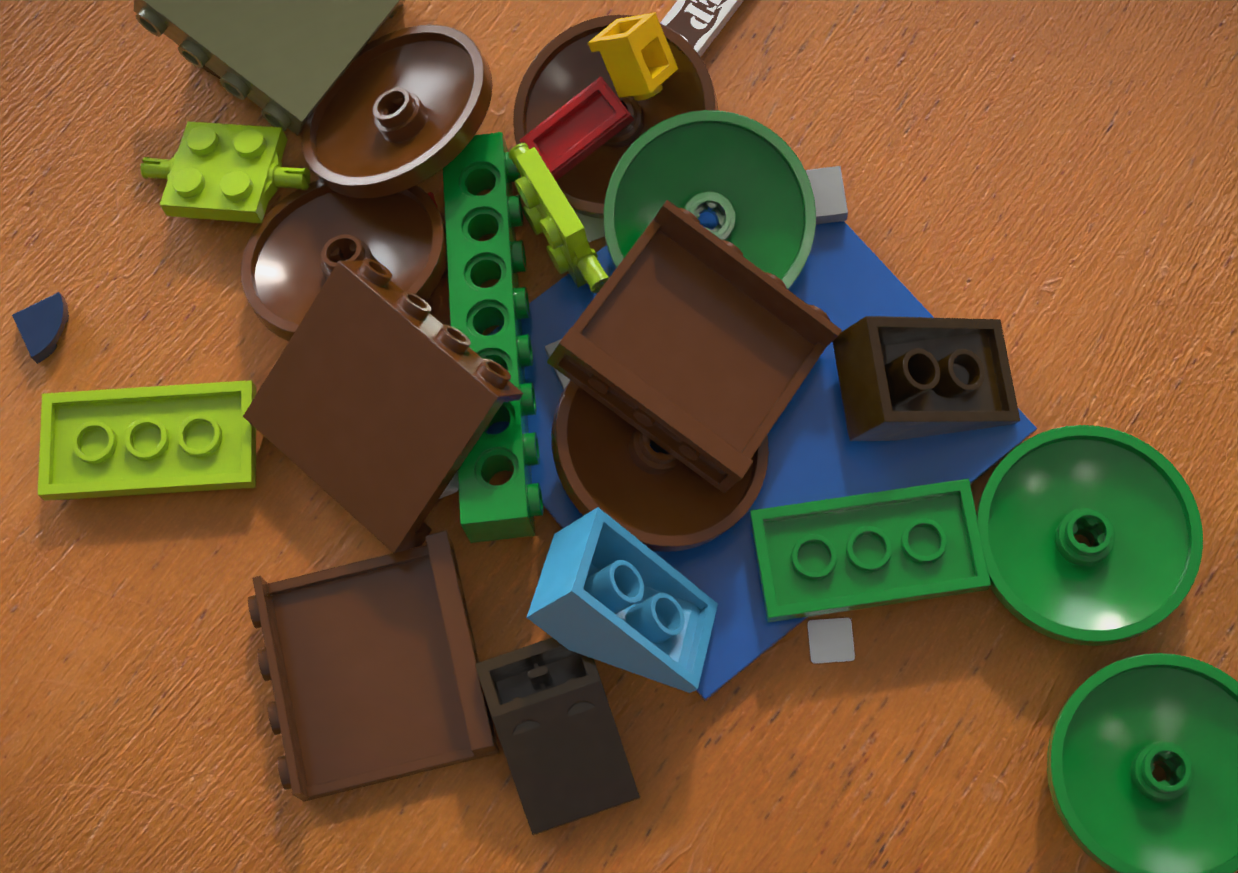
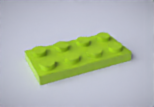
M252 380L44 393L42 394L38 496L44 501L256 488V428L243 415L256 396L257 387Z

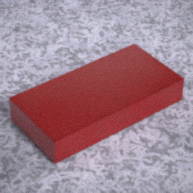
M600 76L522 137L520 142L527 144L529 149L536 148L555 181H557L633 122L634 119Z

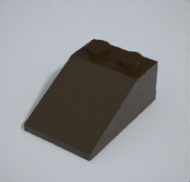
M866 316L842 331L832 341L849 441H896L1013 425L1020 422L1000 319Z

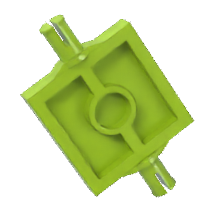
M187 122L178 151L171 159L144 157L142 159L144 163H141L140 167L143 178L168 179L160 206L166 216L262 223L268 202L277 192V189L284 187L307 190L308 184H310L308 168L282 167L281 160L288 140L282 127Z
M525 143L514 146L508 155L521 174V178L515 180V185L526 205L522 209L529 225L536 235L544 233L550 244L546 246L547 252L560 275L568 271L578 288L587 283L592 293H598L609 277L597 260L598 255L596 251L590 248L585 227L536 148L529 149Z

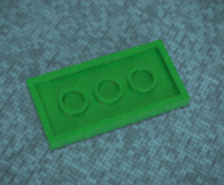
M969 478L750 510V521L768 623L988 590L991 586Z

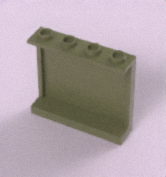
M134 0V12L137 13L136 19L150 33L158 37L164 34L178 44V51L192 65L198 68L206 66L220 76L219 81L230 94L240 100H244L247 97L262 108V116L272 126L282 127L283 131H286L288 128L298 136L302 132V127L308 117L389 17L393 18L405 0Z

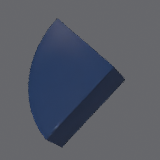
M60 292L12 315L31 358L37 364L55 351L57 348L56 343L64 330L65 323L68 322V306Z

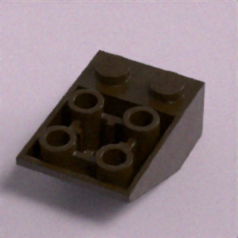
M552 637L475 664L500 743L533 836L640 799L593 658L568 650Z

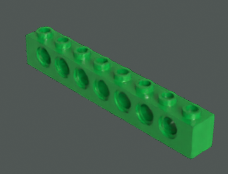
M503 132L474 135L462 152L443 168L451 326L464 333L470 339L471 344L469 347L480 357L490 359L504 367L511 375L509 381L524 393L520 400L503 402L458 469L460 523L470 543L536 536L534 517L543 516L540 483L532 484L531 466L540 464L539 443L536 432L529 433L528 416L536 415L537 413L536 397L533 383H525L524 368L533 366V351L530 335H522L521 319L530 318V306L527 288L519 287L518 278L519 272L527 271V262L523 240L516 241L515 227L524 225L520 195L513 196L512 182L521 178V174L509 158ZM483 190H492L488 194L477 196ZM496 234L490 240L478 241L484 235ZM491 279H497V280H499V281H498L494 286H492V287H489V288H481V287H480L484 282H486V281H488V280H491ZM491 326H502V329L494 335H482ZM505 421L510 423L507 429L499 434L486 433L489 427L496 422ZM501 471L513 472L508 482L502 485L489 484L491 478L496 473Z

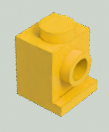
M656 12L616 19L588 42L591 52L600 51L619 98L633 96L635 100L640 101L653 97L663 89L662 83L678 70Z

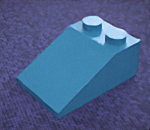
M597 507L554 534L526 618L570 651L691 693L697 690L718 603Z

